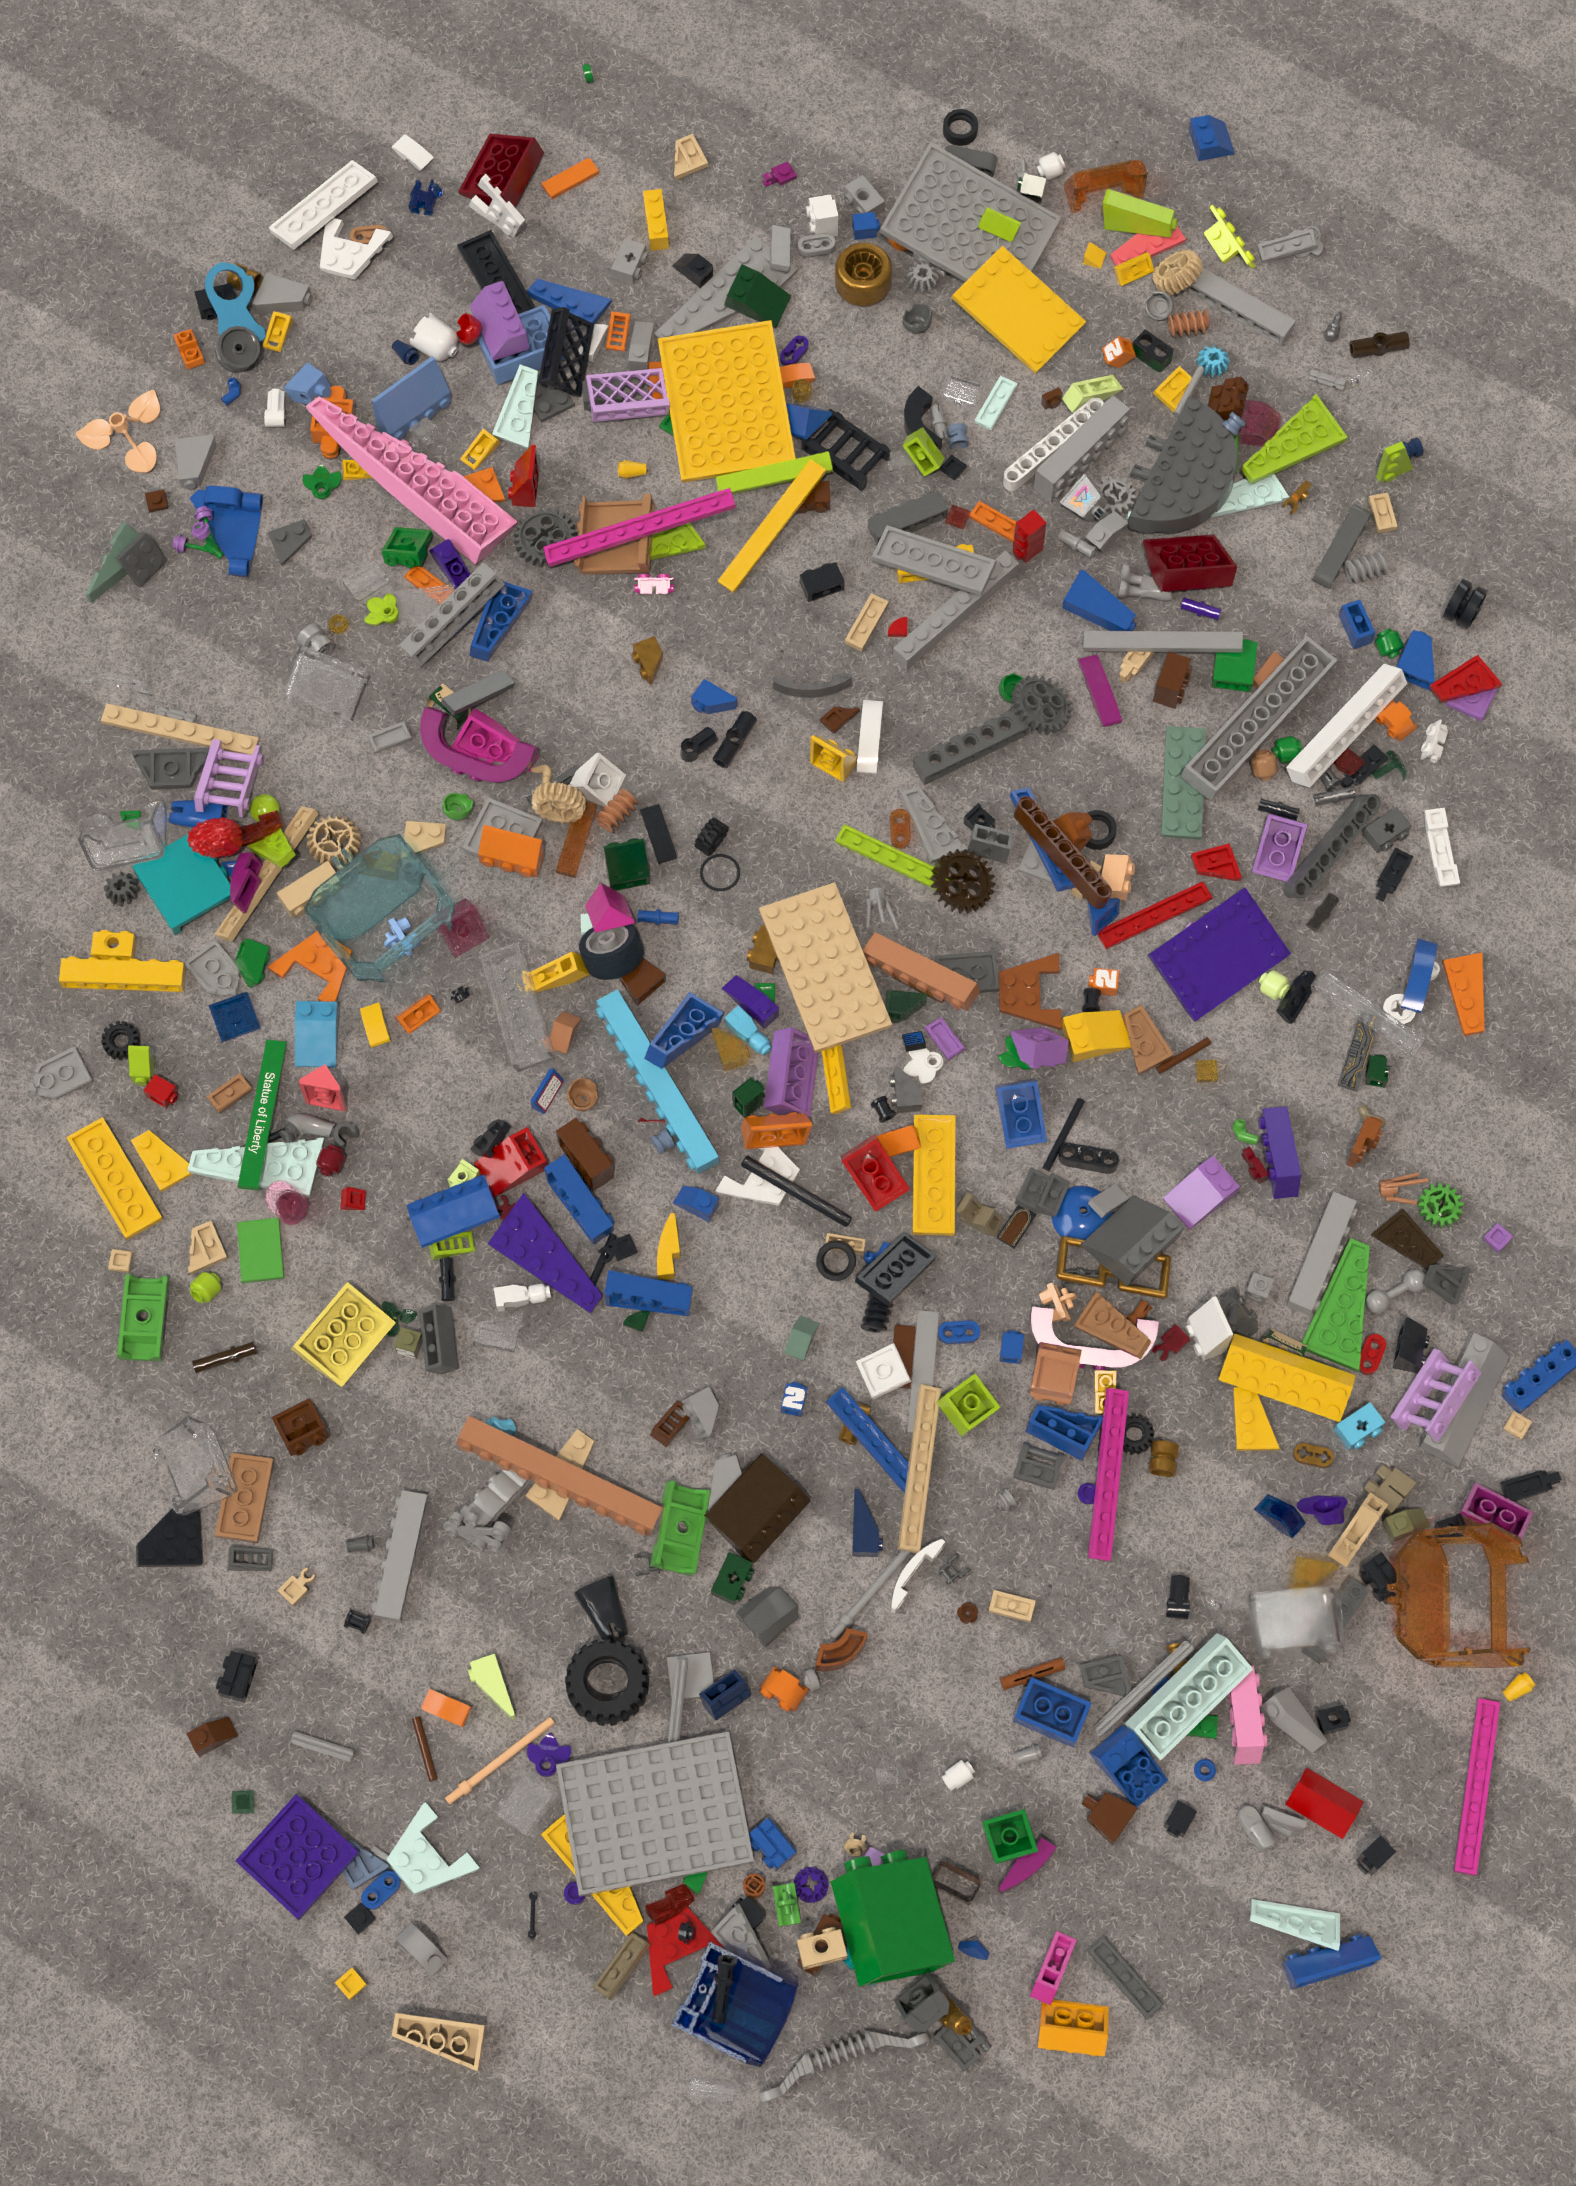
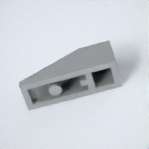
M635 321L628 358L629 371L649 369L654 323Z
M1290 1687L1275 1694L1262 1705L1276 1726L1310 1752H1315L1327 1742V1739Z

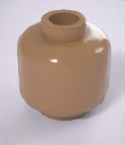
M1266 749L1254 753L1250 760L1253 775L1261 778L1262 781L1272 779L1273 775L1278 772L1276 755Z

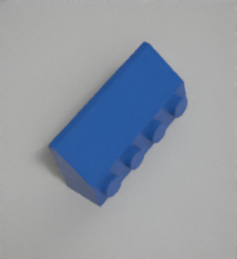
M485 1175L472 1178L469 1181L454 1185L451 1188L406 1205L422 1248L500 1218Z
M1360 1934L1351 1937V1942L1342 1944L1340 1940L1339 1951L1331 1948L1321 1950L1320 1947L1308 1950L1307 1955L1300 1956L1299 1953L1286 1957L1287 1960L1283 1962V1967L1292 1990L1376 1965L1382 1959L1371 1937L1363 1938V1935Z

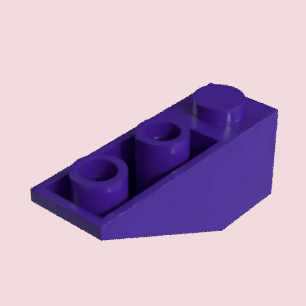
M450 539L428 550L455 589L471 575Z

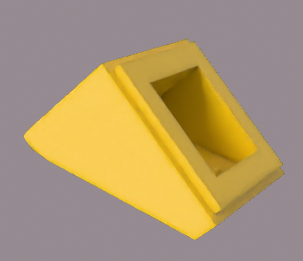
M1089 242L1083 264L1101 269L1106 252Z

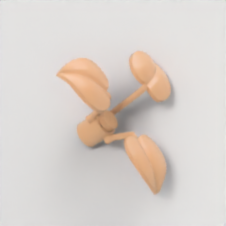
M155 390L142 394L131 403L128 411L130 417L116 412L110 416L109 423L103 419L93 420L77 431L76 436L87 447L101 450L110 444L109 435L113 434V430L117 433H124L134 448L129 450L125 456L127 467L135 472H150L156 465V450L148 442H142L136 446L127 432L129 427L127 420L135 423L140 420L142 423L148 424L158 418L160 404Z

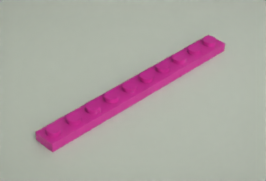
M727 488L543 548L549 567L734 509L736 505L731 489Z

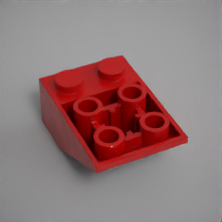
M528 1127L514 1133L502 1141L500 1145L494 1147L491 1150L494 1153L491 1158L482 1156L474 1162L480 1175H485L494 1198L544 1172V1168L548 1166L546 1158Z

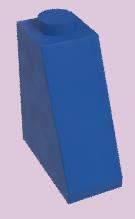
M1413 630L1397 668L1403 670L1407 682L1431 691L1430 686L1435 680L1432 637L1428 636L1425 632Z

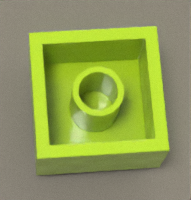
M976 1373L936 1402L961 1437L1001 1408Z

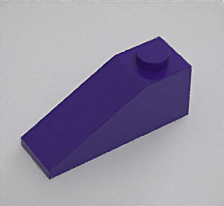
M735 975L722 987V990L763 1029L768 1027L779 1016V1007L764 993L739 976Z

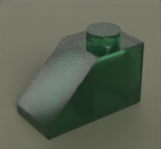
M886 991L885 1008L891 1023L907 1020L927 1004V993Z

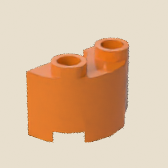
M1392 700L1374 719L1379 725H1386L1389 736L1393 739L1396 738L1398 741H1401L1417 728V724L1412 723L1410 719L1412 713L1400 701L1395 703Z
M775 1666L759 1687L761 1689L760 1693L769 1700L774 1697L780 1701L778 1706L787 1712L790 1709L795 1712L809 1691L807 1687L799 1684L800 1681L783 1669L782 1671L778 1670Z

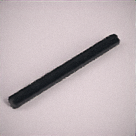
M746 1156L741 1163L743 1168L844 1227L850 1224L852 1220L850 1215L751 1157Z

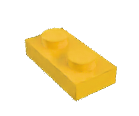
M1146 252L1115 266L1114 271L1118 284L1123 286L1154 272L1151 256Z

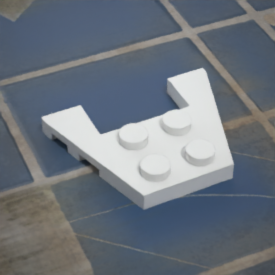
M485 174L480 179L478 186L492 198L490 206L488 207L476 195L471 199L468 206L502 229L506 235H511L514 238L519 233L525 219L510 201L506 203L500 196L501 191L499 188H493L489 183L490 178Z
M333 218L325 224L320 269L330 274L355 280L369 265L370 259L374 254L379 253L383 249L384 243L390 241L393 235L389 231L376 228L368 245L338 238L344 223L340 219Z
M779 1147L758 1148L764 1151L758 1161L759 1163L794 1182L800 1169ZM754 1173L750 1174L744 1185L724 1176L715 1191L718 1195H728L777 1206L781 1204L787 1194Z

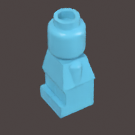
M739 1005L724 1017V1024L736 1037L748 1043L757 1054L765 1056L772 1049L770 1040L762 1032H758V1027L752 1018Z

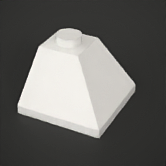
M596 753L575 772L570 784L572 788L576 787L578 791H581L586 800L602 806H608V801L613 800V796L618 793L626 774L603 755Z

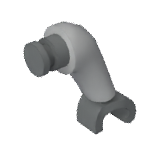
M307 1114L291 1115L285 1121L287 1124L284 1127L285 1130L279 1132L280 1136L288 1143L292 1141V1137L295 1138L297 1135L302 1136L303 1134L327 1138L333 1137L334 1145L342 1150L345 1147V1143L339 1136L345 1134L351 1138H358L357 1130L348 1122L339 1123L335 1127L333 1123Z

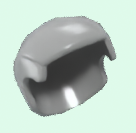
M1165 291L1152 292L1146 299V311L1155 320L1166 319L1168 314L1171 315L1174 310V301L1171 295Z

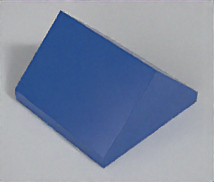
M786 403L791 435L799 438L808 439L832 415L831 411Z

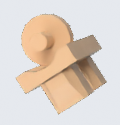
M1053 1283L1047 1284L1048 1289L1041 1292L1039 1296L1044 1305L1054 1302L1055 1308H1053L1052 1323L1061 1320L1064 1322L1071 1320L1065 1304L1068 1309H1072L1074 1307L1072 1301L1077 1298L1076 1294L1068 1293L1067 1288L1061 1289L1063 1296H1061L1057 1285Z

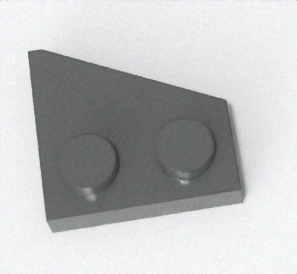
M1430 1265L1423 1284L1451 1305L1457 1304L1471 1269Z

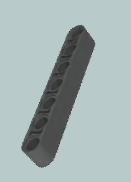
M1361 794L1354 799L1285 883L1284 893L1288 898H1305L1310 894L1379 810L1381 800L1378 795Z

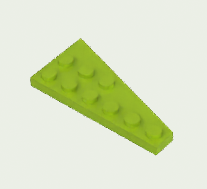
M1315 394L1295 416L1275 433L1274 437L1268 440L1242 466L1241 471L1249 482L1254 484L1346 442L1348 437L1318 395Z

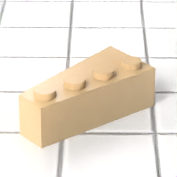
M395 2013L392 2036L478 2072L481 2066L487 2025Z

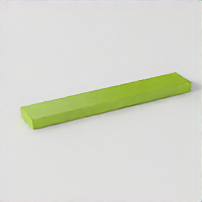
M828 451L717 476L718 491L730 488L732 494L794 481L810 459L825 468L826 473L833 472L830 453Z
M845 824L835 839V843L930 888L935 882L930 880V877L934 875L931 872L934 866Z

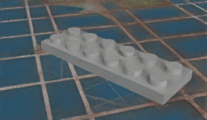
M888 525L872 555V561L982 596L996 566V560Z

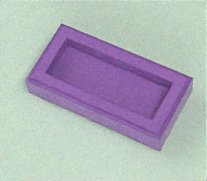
M942 1017L925 1027L924 1030L948 1061L965 1050V1047Z

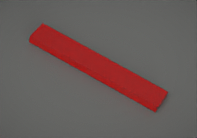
M1202 881L1106 926L1097 935L1107 950L1211 901L1213 897Z

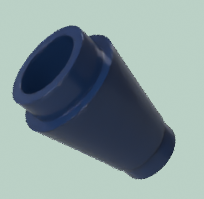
M400 340L393 342L392 349L404 364L413 365L417 362L419 353L416 348Z

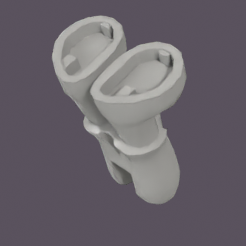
M1122 564L1117 598L1136 596L1160 601L1172 600L1173 593L1171 591L1161 592L1153 577L1145 574L1143 576L1133 574L1129 564Z

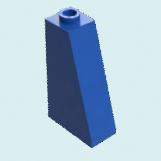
M1080 570L1063 600L1062 608L1109 631H1134L1137 624L1134 622L1136 614L1086 571Z

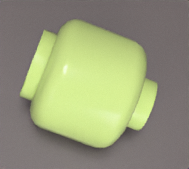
M1272 970L1268 974L1265 972L1259 979L1261 984L1260 991L1272 1000L1283 999L1290 989L1289 979L1276 970Z

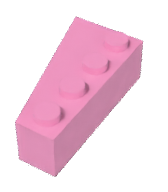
M1251 1666L1253 1670L1228 1694L1229 1705H1232L1230 1707V1724L1235 1725L1232 1728V1747L1237 1746L1235 1757H1233L1234 1765L1261 1763L1263 1749L1267 1747V1735L1262 1732V1727L1265 1726L1264 1714L1260 1713L1259 1707H1262L1261 1693H1257L1259 1674H1255L1254 1666Z

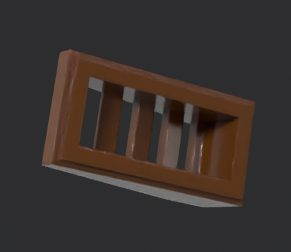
M678 1400L653 1427L650 1434L651 1437L665 1447H668L690 1419L687 1415L682 1418L674 1412L676 1409L683 1411V1404ZM670 1416L674 1417V1418H675L676 1420H678L680 1423L677 1424L676 1422H674V1421H673L672 1419H670L669 1417H670ZM665 1422L671 1427H673L674 1430L672 1431L667 1426H665Z

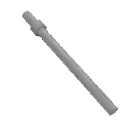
M901 1550L849 1612L841 1616L838 1620L839 1623L829 1634L833 1640H836L845 1628H849L853 1624V1619L911 1552Z

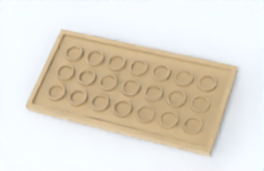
M835 882L759 908L764 926L815 1053L892 1027L891 1020Z

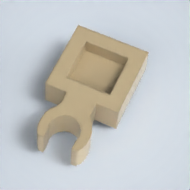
M308 1568L302 1570L298 1579L292 1575L277 1590L293 1607L309 1592L305 1586L316 1579L314 1574L309 1579L305 1578V1574L309 1571Z

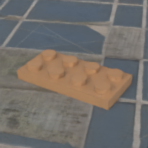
M231 1453L215 1537L258 1543L274 1464L273 1458Z

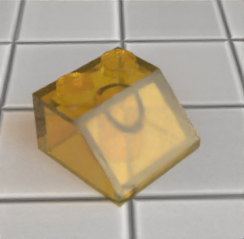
M1296 1556L1291 1565L1287 1591H1293V1595L1301 1597L1312 1593L1334 1577L1339 1564Z

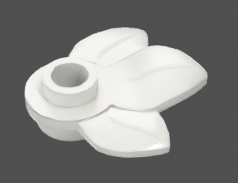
M927 1048L909 1051L908 1053L912 1060L904 1067L903 1071L909 1076H919L920 1083L926 1084L931 1082L935 1078L936 1071L942 1068L943 1058L937 1052H929ZM933 1059L936 1060L937 1063L935 1065H931L929 1061Z

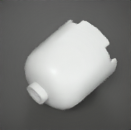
M429 313V318L424 316L414 329L416 333L414 339L410 338V345L430 358L433 356L437 362L454 357L458 351L457 333L432 313Z

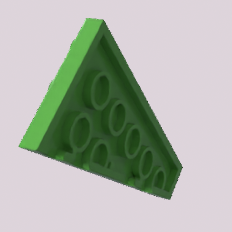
M1350 1238L1302 1343L1307 1345L1306 1352L1359 1373L1370 1246Z

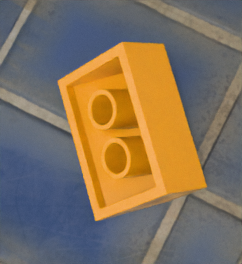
M1053 1999L1051 2005L1041 2002L1038 2048L1105 2057L1108 2039L1109 2007Z

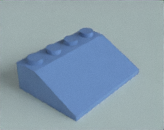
M545 305L518 314L527 335L528 350L493 361L483 336L480 334L477 342L497 385L514 379L520 364L534 370L541 369L551 317ZM563 354L561 355L560 361L565 360Z
M433 356L372 399L377 429L381 434L385 432L401 441L409 431L418 429L420 423L424 420H430L438 410L449 406L452 401L451 393Z

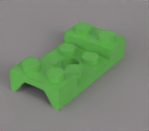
M125 1274L117 1356L120 1360L162 1361L165 1309L170 1284L168 1276H162L157 1279H145ZM141 1312L149 1314L145 1321L137 1320V1316Z
M672 1480L665 1483L661 1503L664 1504L657 1544L653 1546L650 1566L686 1576L696 1574L706 1519L704 1515L707 1513L710 1490L690 1489L679 1486ZM679 1522H683L686 1525L685 1533L679 1532L677 1528Z

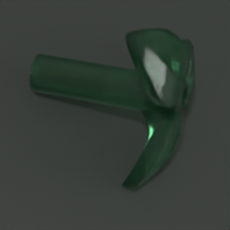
M1387 751L1386 755L1391 757L1392 761L1373 772L1372 775L1377 780L1393 769L1398 768L1404 781L1406 779V768L1401 758L1395 751Z
M383 1301L382 1311L396 1322L387 1333L389 1337L396 1336L399 1333V1321L408 1324L417 1317V1313L411 1309H404L401 1312L391 1302Z

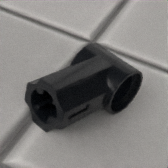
M707 726L692 738H686L682 741L680 751L682 760L685 762L695 761L699 754L718 741V737L712 728ZM686 749H692L694 751L687 752Z
M1184 1575L1171 1576L1170 1594L1167 1599V1618L1188 1620L1190 1577Z

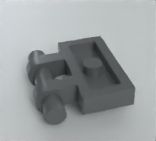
M972 2019V2030L969 2034L973 2037L974 2041L971 2044L963 2035L956 2034L951 2028L944 2027L934 2036L935 2040L963 2072L981 2057L975 2050L977 2047L980 2046L985 2052L992 2047L986 2040L987 2036L984 2033L981 2034L973 2025L974 2021Z

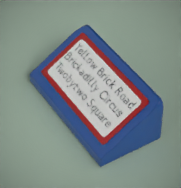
M549 1069L530 1101L532 1109L542 1114L546 1113L564 1083L562 1077L554 1069Z

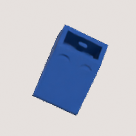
M1125 1726L1118 1728L1090 1753L1102 1771L1135 1807L1140 1806L1168 1781L1135 1733Z

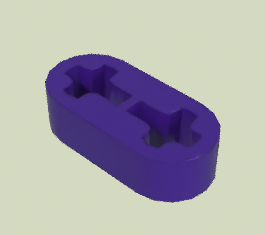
M801 335L794 337L780 354L781 364L783 366L797 364L808 350V339ZM797 343H798V344L803 343V346H799L798 349L796 350V348H797ZM792 354V360L788 359L786 361L785 356L789 357Z

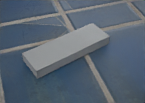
M776 225L771 227V269L785 272L789 270L790 228Z
M1313 229L1257 244L1262 263L1318 248Z

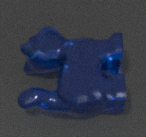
M432 179L428 186V191L420 190L421 181L416 180L410 193L409 209L411 213L419 214V208H423L425 210L424 215L432 216L436 199L443 195V189Z

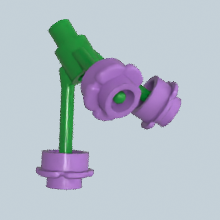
M203 506L196 510L197 513L194 514L198 522L194 524L191 533L193 537H196L198 540L205 539L207 543L204 546L187 543L188 538L180 534L178 537H174L173 548L176 549V553L185 552L186 547L206 553L209 552L211 555L214 554L219 559L224 553L216 544L209 525V521L213 519L212 509Z

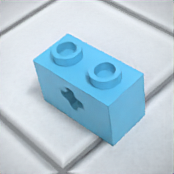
M1369 1402L1338 1423L1334 1431L1348 1450L1353 1447L1357 1450L1366 1443L1365 1439L1370 1436L1375 1438L1381 1434L1386 1422L1371 1402ZM1357 1426H1359V1427L1364 1426L1365 1429H1364V1430H1362V1429L1358 1430V1429H1357Z

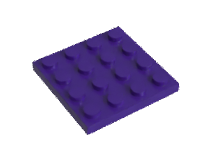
M296 1794L236 1859V1862L296 1919L300 1920L360 1852Z

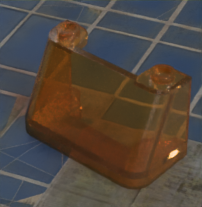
M1129 160L1075 172L1064 183V192L1071 213L1081 211V204L1087 202V193L1120 186L1123 194L1129 193L1135 198H1144L1148 175L1145 164L1140 160Z

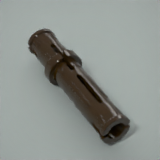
M252 1341L238 1347L231 1346L229 1350L193 1360L192 1364L197 1374L226 1363L239 1362V1359L256 1355L257 1351Z

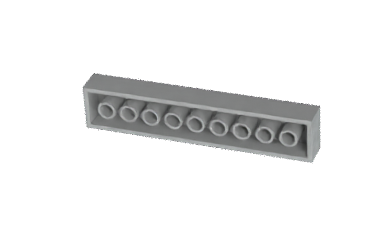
M1306 636L1185 766L1181 778L1212 802L1250 761L1254 753L1261 749L1331 673L1337 659Z

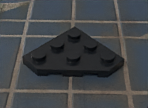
M177 1502L136 1545L137 1567H196L202 1565L199 1502Z

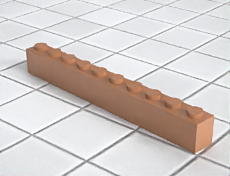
M468 1416L458 1436L456 1445L461 1450L473 1452L484 1461H492L505 1471L511 1470L524 1480L530 1479L543 1489L549 1488L555 1491L558 1496L565 1499L570 1498L583 1508L589 1507L595 1510V1513L599 1516H608L614 1519L618 1525H627L633 1528L639 1535L650 1536L663 1507L471 1416Z

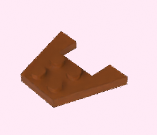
M1059 953L1000 971L998 973L999 1012L1062 1030L1061 1009H1041L1039 974H1059Z

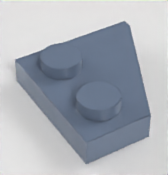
M348 1840L360 1852L343 1872L352 1890L357 1889L390 1869L387 1863L352 1840Z

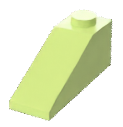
M1114 375L1072 383L1062 400L1068 409L1074 413L1090 399L1099 398L1103 401L1122 391L1123 388Z
M495 1654L470 1662L472 1669H469L468 1673L471 1682L476 1681L477 1686L511 1720L516 1719Z

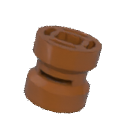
M750 1874L744 1879L743 1890L746 1896L751 1899H757L764 1894L765 1881L760 1875Z

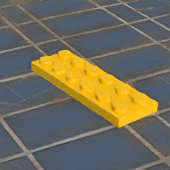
M914 1115V1126L918 1128L921 1148L914 1150L913 1235L954 1236L955 1115Z
M103 1117L66 1137L126 1240L163 1220Z

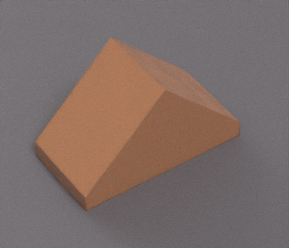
M563 1011L554 1021L547 1047L567 1054L582 1018Z

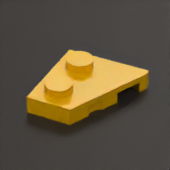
M1179 366L1153 394L1174 412L1192 377Z

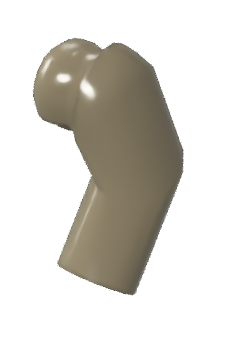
M1367 1105L1358 1108L1363 1123L1366 1116L1370 1118H1379L1382 1121L1380 1129L1386 1125L1385 1118L1372 1115Z

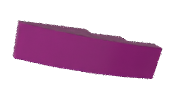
M1098 655L1078 659L1079 667L1085 678L1086 687L1091 695L1092 705L1102 726L1106 727L1122 723L1114 694Z

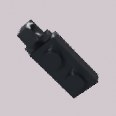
M1376 745L1371 746L1344 772L1346 777L1341 781L1340 786L1343 788L1350 787L1353 783L1356 786L1361 785L1388 760V756Z
M1395 847L1377 881L1376 887L1380 888L1377 893L1376 899L1383 902L1387 893L1393 894L1396 891L1414 856Z
M1303 970L1295 979L1276 1010L1285 1022L1289 1024L1294 1023L1312 993L1311 984L1316 978L1313 971Z
M1540 1470L1502 1481L1500 1486L1504 1497L1515 1502L1546 1493L1553 1489V1484L1560 1483L1562 1479L1559 1472L1547 1475L1546 1471Z

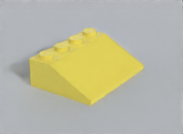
M347 1282L293 1345L291 1350L316 1370L342 1387L396 1322Z

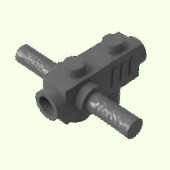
M1231 1287L1229 1291L1223 1292L1219 1297L1220 1306L1225 1317L1229 1316V1323L1231 1324L1229 1326L1232 1333L1240 1330L1244 1336L1246 1334L1248 1336L1254 1335L1258 1331L1257 1314L1254 1311L1250 1312L1245 1306V1299L1243 1296L1238 1297L1235 1287Z

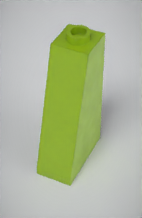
M1106 190L1103 200L1105 230L1171 238L1173 230L1177 229L1178 219L1175 218L1174 210L1114 190Z

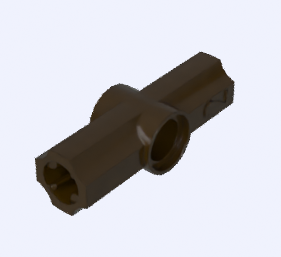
M1406 331L1392 334L1378 332L1373 337L1352 340L1349 343L1350 353L1353 358L1368 355L1382 356L1386 352L1409 349L1410 347L1409 335Z

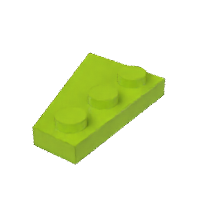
M1402 442L1384 448L1376 475L1379 483L1383 481L1390 482L1396 476L1413 470L1408 453Z
M687 523L652 534L650 560L705 549V543L691 523Z
M276 820L246 845L252 853L280 868L287 865L296 855Z

